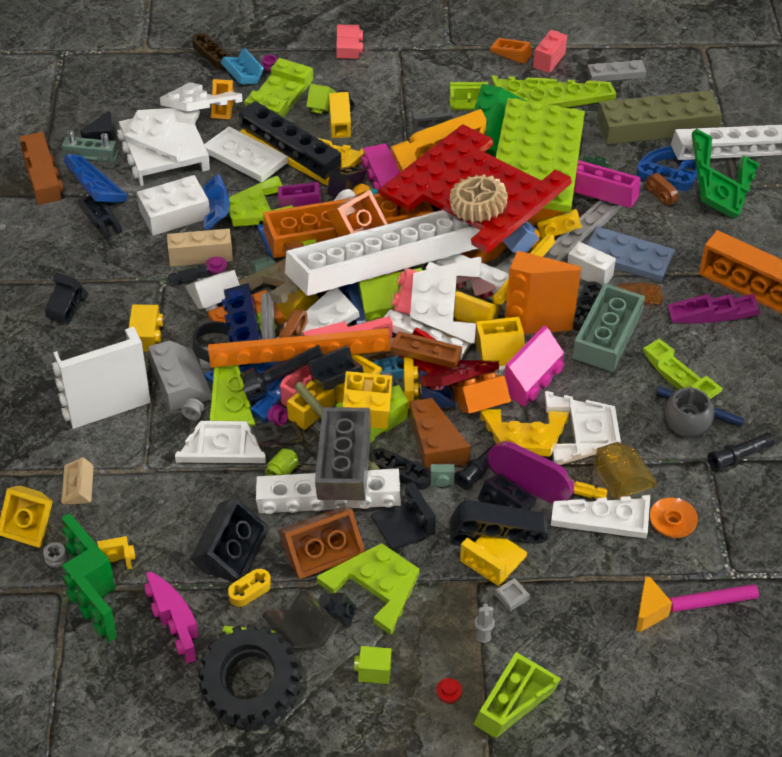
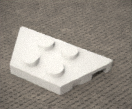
M200 421L195 427L194 433L190 434L186 439V445L181 452L177 451L175 454L176 462L266 463L265 453L260 450L258 441L251 434V429L246 421Z

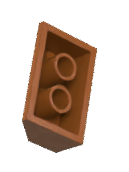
M345 506L278 530L284 552L298 579L342 564L365 552L353 510Z

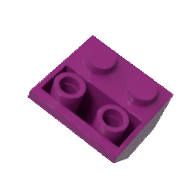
M319 182L278 187L279 207L282 208L290 205L299 207L322 203V189Z

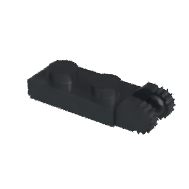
M91 195L78 200L79 207L94 226L100 230L104 238L110 237V232L106 227L108 224H111L116 234L122 232L120 224L115 219V215L104 201H95Z

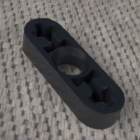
M590 281L584 285L576 304L574 330L580 331L591 308H584L581 305L590 304L593 306L602 289L600 283ZM581 315L584 316V319L582 321H579Z
M384 448L374 449L370 453V461H374L380 470L394 469L396 466L406 467V471L399 472L400 482L406 485L414 482L418 490H424L430 486L431 475L427 467Z

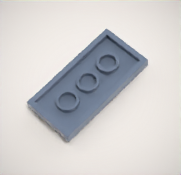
M597 226L587 244L616 258L614 268L659 282H663L675 254V249Z

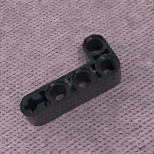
M467 500L457 506L449 519L451 543L455 546H461L466 538L472 541L476 534L533 544L543 543L548 539L546 516L538 511Z

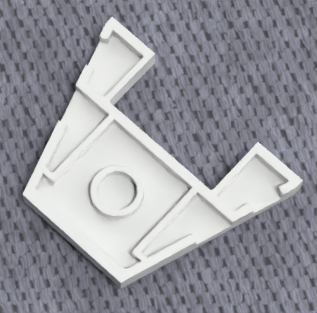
M190 82L160 97V105L183 111H193L210 108L211 103L227 105L228 100H233L235 103L242 102V94L229 91L219 95L207 94V91L202 90V85Z
M174 108L137 110L125 134L126 141L145 150L150 148L156 151L157 155L161 157L166 155L170 157L171 161L178 162L183 151L182 145L167 143L166 139L175 121L195 124L200 110L183 111Z
M481 257L413 273L410 317L467 342L475 343L476 323L454 322L453 318L457 276L480 277Z
M545 391L546 413L548 411L570 412L574 437L573 444H556L552 452L554 463L562 465L620 447L621 439L615 406L586 400V403L573 400L571 396L564 395V398L553 396V392Z

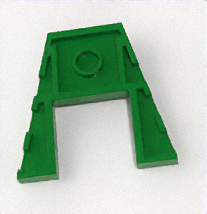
M696 128L692 132L701 202L735 219L740 214L745 202L744 197L750 190L749 185L754 180L755 171L760 164L744 155L739 159L737 182L710 167L713 137Z

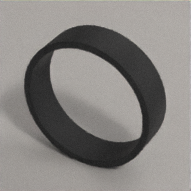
M219 321L206 322L198 326L194 331L192 343L196 356L210 363L209 352L203 349L196 341L200 336L207 333H223L233 338L236 342H241V334L234 326Z

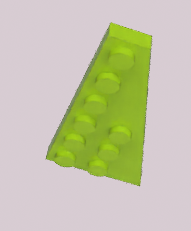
M491 75L493 86L502 87L528 102H539L541 104L557 105L566 108L616 100V92L611 82L587 81L584 84L575 83V80H568L566 83L548 78L528 77L526 80H515V77L508 76V79H498V76Z

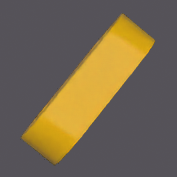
M256 569L231 584L228 589L230 603L237 607H243L266 593L271 587L269 572L264 569ZM235 593H244V596H240L239 594L235 596Z

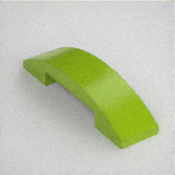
M660 338L643 348V352L651 364L678 390L682 388H697L706 393L710 399L722 392L723 388L707 375L700 378L674 357L675 350Z

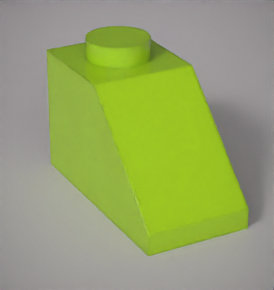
M310 84L306 107L312 109L311 112L323 114V111L329 112V93H336V91L328 86Z

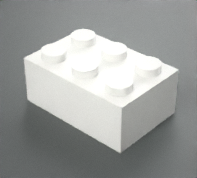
M195 175L137 192L139 211L152 235L203 221L204 217L210 212L209 200Z

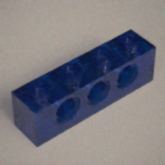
M249 283L224 289L225 299H222L224 311L228 312L224 316L227 327L231 328V330L227 331L230 342L262 340L255 300Z

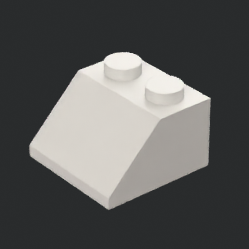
M235 270L222 272L185 286L198 309L205 308L206 311L218 308L217 303L223 301L226 304L238 300L237 296L243 294Z

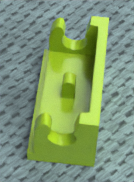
M450 82V109L474 110L481 85H488V82Z

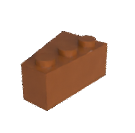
M44 132L20 136L25 167L37 204L41 205L62 200L60 193L64 191L61 179L57 180L59 178L58 169L54 167V158L49 153Z
M433 398L410 401L409 420L422 466L430 470L431 464L467 465V462L470 461V445Z

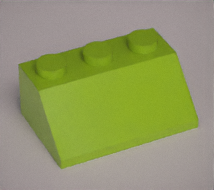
M421 268L413 269L418 272L422 271ZM400 272L358 281V289L366 322L384 318L389 310H393L394 306L391 305L394 293L399 291L400 285L397 284Z

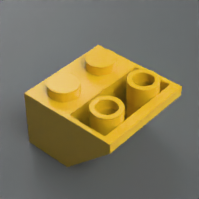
M519 317L476 322L475 343L480 360H499V367L506 366L525 345V339Z
M346 371L343 407L370 408L371 428L387 429L392 376Z

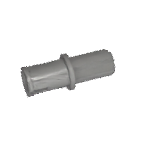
M486 603L482 604V607L478 609V616L475 619V627L477 628L475 636L476 640L481 643L490 641L491 630L495 625L493 618L494 609L493 607H488Z

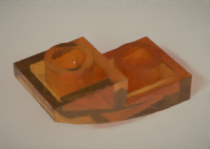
M630 282L616 285L618 288L645 296L644 301L647 303L661 305L664 300L661 287L655 284Z

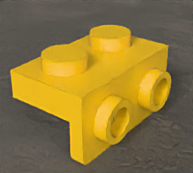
M577 209L571 210L570 213L563 212L536 222L542 239L546 234L557 236L582 228Z

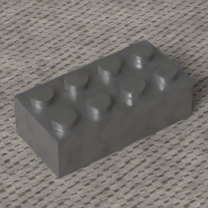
M323 407L315 476L317 500H366L371 437L370 408Z

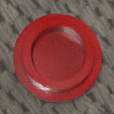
M445 678L437 684L436 694L442 702L452 704L461 697L462 686L455 679Z

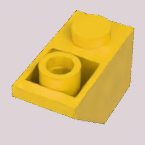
M348 92L329 93L331 138L351 137Z

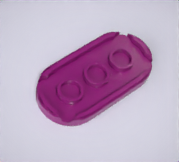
M509 441L496 443L488 453L489 465L496 475L501 473L530 494L549 503L567 501L574 492L572 478L569 480L568 472L562 466Z

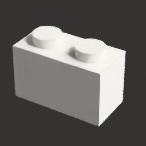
M578 242L570 251L568 263L582 267L581 279L588 282H598L603 287L604 283L607 284L613 277L616 258L582 242Z

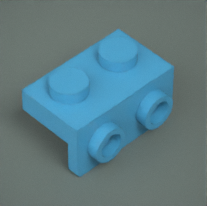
M241 49L239 57H223L221 61L227 72L242 85L258 84L264 69L247 49Z

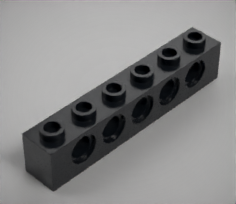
M254 101L239 111V125L242 129L326 180L329 177L330 170L341 168V152L259 102Z

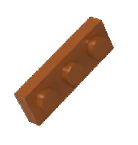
M398 331L391 345V353L455 369L462 354V347Z

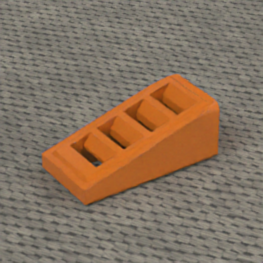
M498 38L490 47V52L525 64L532 55V48L530 42Z

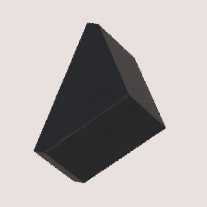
M107 111L80 130L81 138L101 140V134L106 133L108 134V140L113 141L111 112Z

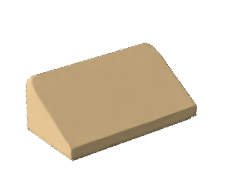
M84 457L64 466L61 501L63 504L91 502L94 467Z

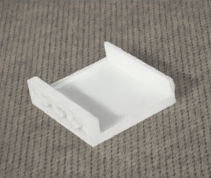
M133 118L119 121L118 139L123 141L122 148L124 154L128 153V164L133 166L132 173L134 179L138 178L141 186L144 185V175L199 163L202 172L210 170L209 155L195 124L174 122L166 142L182 145L183 151L178 162H173L170 160V157L166 155L161 157L150 148L145 150L127 142L125 134Z
M134 327L125 329L126 341L64 361L60 360L57 351L53 352L55 362L52 363L55 375L58 376V378H55V382L59 392H62L58 396L62 407L65 406L61 408L65 421H70L73 429L151 403L142 342Z

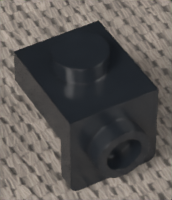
M345 592L322 594L319 597L313 616L317 621L338 619L344 627H350L355 615L356 606Z

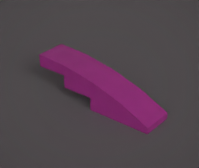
M710 294L668 304L672 323H713L760 315L754 294L733 299L732 294L711 299Z

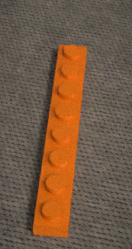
M389 329L208 344L210 367L286 361L317 345L320 346L323 354L343 346L350 348L351 355L390 351Z

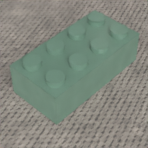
M604 283L575 339L572 359L614 372L642 315L645 296Z

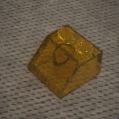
M614 442L597 448L594 466L615 500L657 486L656 480L636 449L620 442Z

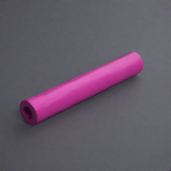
M756 584L671 597L669 598L672 602L670 611L679 612L758 599L759 592Z

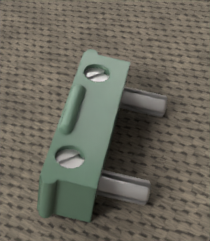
M68 130L67 137H65L62 144V157H65L66 154L81 155L86 160L115 162L119 153L116 141H109L108 134L106 133L101 134V140L76 138L74 137V131Z

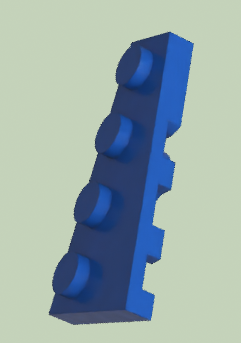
M65 155L63 162L95 201L110 203L126 202L128 194L83 156Z

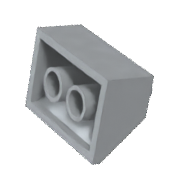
M170 340L148 346L152 369L170 411L182 408L189 398L197 399L200 402L212 399L211 390L193 349Z

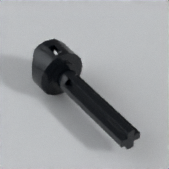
M317 345L261 374L255 367L241 373L240 377L244 382L243 390L249 400L254 401L268 394L266 384H270L308 365L310 360L324 355L320 346Z

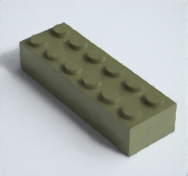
M711 90L602 101L599 102L597 121L608 145L673 138L675 129L719 128L722 113Z

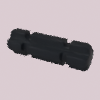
M201 264L197 268L191 267L178 271V274L176 272L167 275L170 286H175L179 282L185 283L198 279V276L200 278L209 275L206 264Z

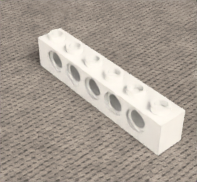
M782 125L697 128L713 137L711 158H731L744 155L747 157L782 155ZM675 129L671 147L678 160L695 159L692 132L695 129Z
M399 469L368 470L366 500H317L315 487L316 473L257 476L256 502L259 514L332 510L342 506L363 509L369 507L401 506Z

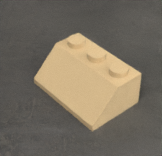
M230 229L167 234L170 267L204 264L212 257H222L226 262L233 261Z

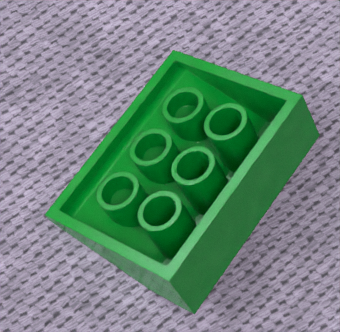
M482 84L474 111L481 109L486 117L484 135L493 139V146L486 150L485 153L496 158L507 99L517 98L523 101L526 100L502 87Z

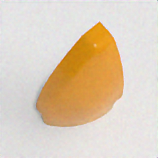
M479 109L414 133L409 141L390 146L391 155L399 172L407 168L462 124L484 134L486 130V117L482 110Z

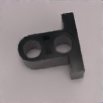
M56 272L52 279L56 286L47 304L45 316L46 318L69 324L80 300L86 301L89 293L75 278Z

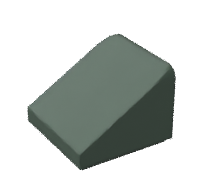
M268 256L253 260L250 264L254 273L276 264V262Z

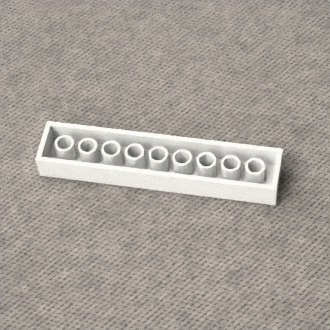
M441 210L286 251L285 274L307 296L314 295L322 291L478 249L471 245V238L480 230Z

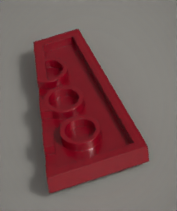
M460 360L455 369L443 366L422 376L421 383L422 386H430L431 390L444 389L446 385L498 370L499 360Z

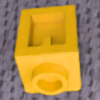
M127 536L97 541L98 547L110 562L125 559L127 570L132 569L131 560L136 558L133 545L128 546Z

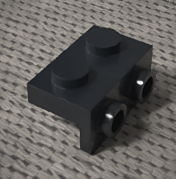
M343 346L308 362L312 382L324 391L332 390L337 385L344 383L346 371L364 373L363 366L352 359L348 346Z

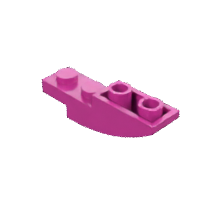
M152 572L146 573L148 583L144 584L147 598L152 597L154 603H151L154 618L159 617L162 626L168 624L171 635L176 634L178 640L174 641L178 655L183 654L186 664L196 661L192 639L198 637V630L191 610L180 594L169 583Z

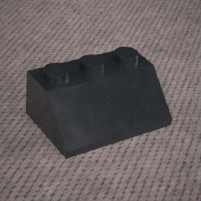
M237 497L221 502L215 509L190 560L206 574L236 582L246 575L269 525Z

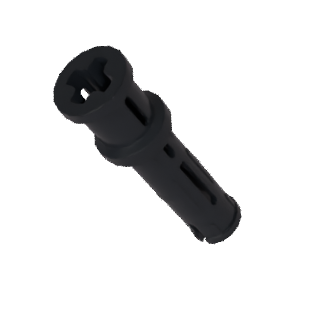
M766 432L761 436L736 446L727 445L721 451H712L708 453L709 465L715 472L721 471L726 465H735L740 461V458L772 447L775 444L774 439L770 441L765 440L773 436L771 433Z
M496 442L477 459H471L467 462L466 467L462 471L459 470L454 474L456 483L462 489L468 490L477 478L480 479L485 475L486 469L490 466L488 453Z

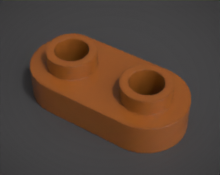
M654 173L647 177L646 187L648 191L652 192L662 203L670 206L678 201L676 188L659 173Z
M295 309L294 312H291L285 328L280 331L279 338L301 336L307 324V312L300 309Z

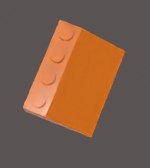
M517 250L509 270L505 318L519 317L524 334H536L543 326L548 327L550 332L572 331L582 267Z

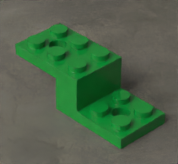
M69 513L61 518L64 527L61 531L67 540L65 547L68 553L76 557L62 565L64 572L62 580L67 587L65 593L71 603L76 602L83 618L91 620L96 634L99 637L103 635L108 643L117 638L112 610L101 598L115 590L110 560Z

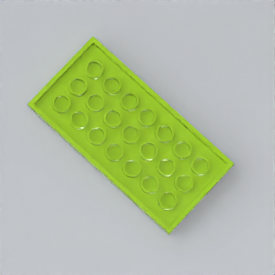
M508 98L496 158L539 180H543L555 169L570 176L572 184L543 207L544 209L570 213L585 111Z

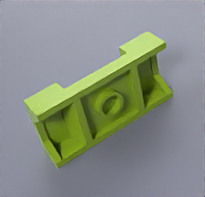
M279 58L272 66L271 75L258 91L253 90L244 101L245 107L257 101L284 118L313 81V68Z

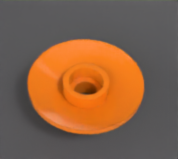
M669 497L657 501L652 506L650 522L659 533L672 538H681L695 530L698 523V515L693 506L679 498Z

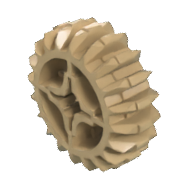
M476 174L475 177L468 176L466 180L460 179V183L454 184L449 200L453 214H456L458 218H463L464 222L471 220L472 223L475 221H480L481 223L482 220L490 221L491 217L497 218L498 214L503 213V209L506 208L508 195L504 183H501L500 179H494L493 175L486 177L485 174L482 176H477Z

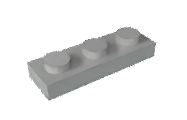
M642 60L587 65L590 81L646 77V69Z

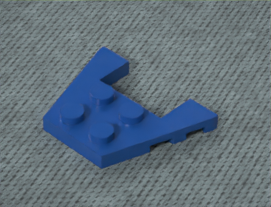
M284 361L238 366L240 373L255 367L261 374ZM211 370L204 375L205 379L213 385L214 372ZM287 375L270 384H266L268 394L264 395L262 399L250 408L252 414L265 424L269 422L267 414L270 408L275 404L279 405L281 402L280 385Z

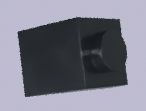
M352 166L330 170L327 194L334 196L335 199L341 191L346 189L353 190L355 186L362 183L367 170Z

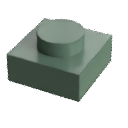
M431 464L430 486H454V464Z

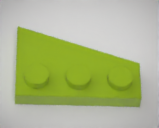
M239 366L214 367L210 421H246L250 428L255 429V421L251 414L250 404L243 390L244 384L240 377Z

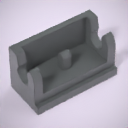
M450 106L446 107L445 113L417 115L415 109L411 110V123L414 133L453 119Z

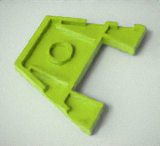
M278 176L229 197L230 208L228 214L233 227L259 225V221H263V212L293 207L290 205L271 210L265 196L278 193V187L282 186Z
M381 543L320 574L317 577V583L332 594L336 593L349 579L354 580L387 603L374 616L373 623L392 635L398 618H400L403 612V607L417 581L419 568Z

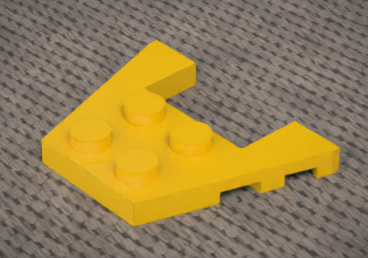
M501 409L480 410V419L485 421L487 430L493 433V439L497 444L502 441H509L540 456H551L558 442V437L562 434L564 425L568 423L569 412L548 411V424L542 422L520 423L518 421L507 423L501 422Z

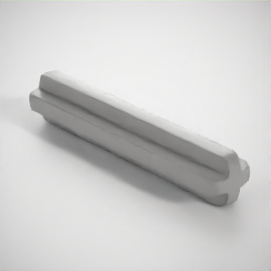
M266 292L261 297L262 340L275 338L274 301L271 300L270 294Z

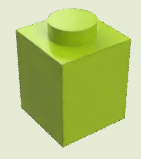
M361 646L360 656H355L354 671H358V682L389 684L392 648Z

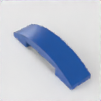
M218 174L203 186V191L209 200L210 212L204 217L205 230H210L228 214L230 208L226 187L221 176Z

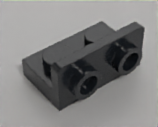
M501 473L485 480L478 496L480 502L526 510L533 507L537 500L536 497Z

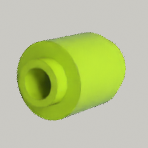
M281 449L267 464L265 469L266 475H290L299 465L297 454L290 449Z

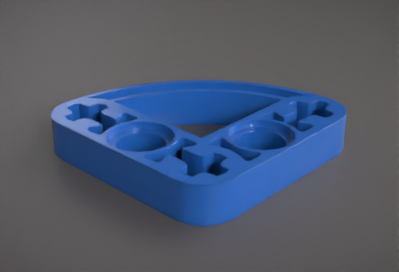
M666 146L645 155L638 163L636 175L644 181L654 173L667 175L669 177L665 179L676 190L688 191L692 188L697 177L696 161L682 160L679 170L655 164L665 159L677 158L672 147ZM684 168H692L693 171H689Z

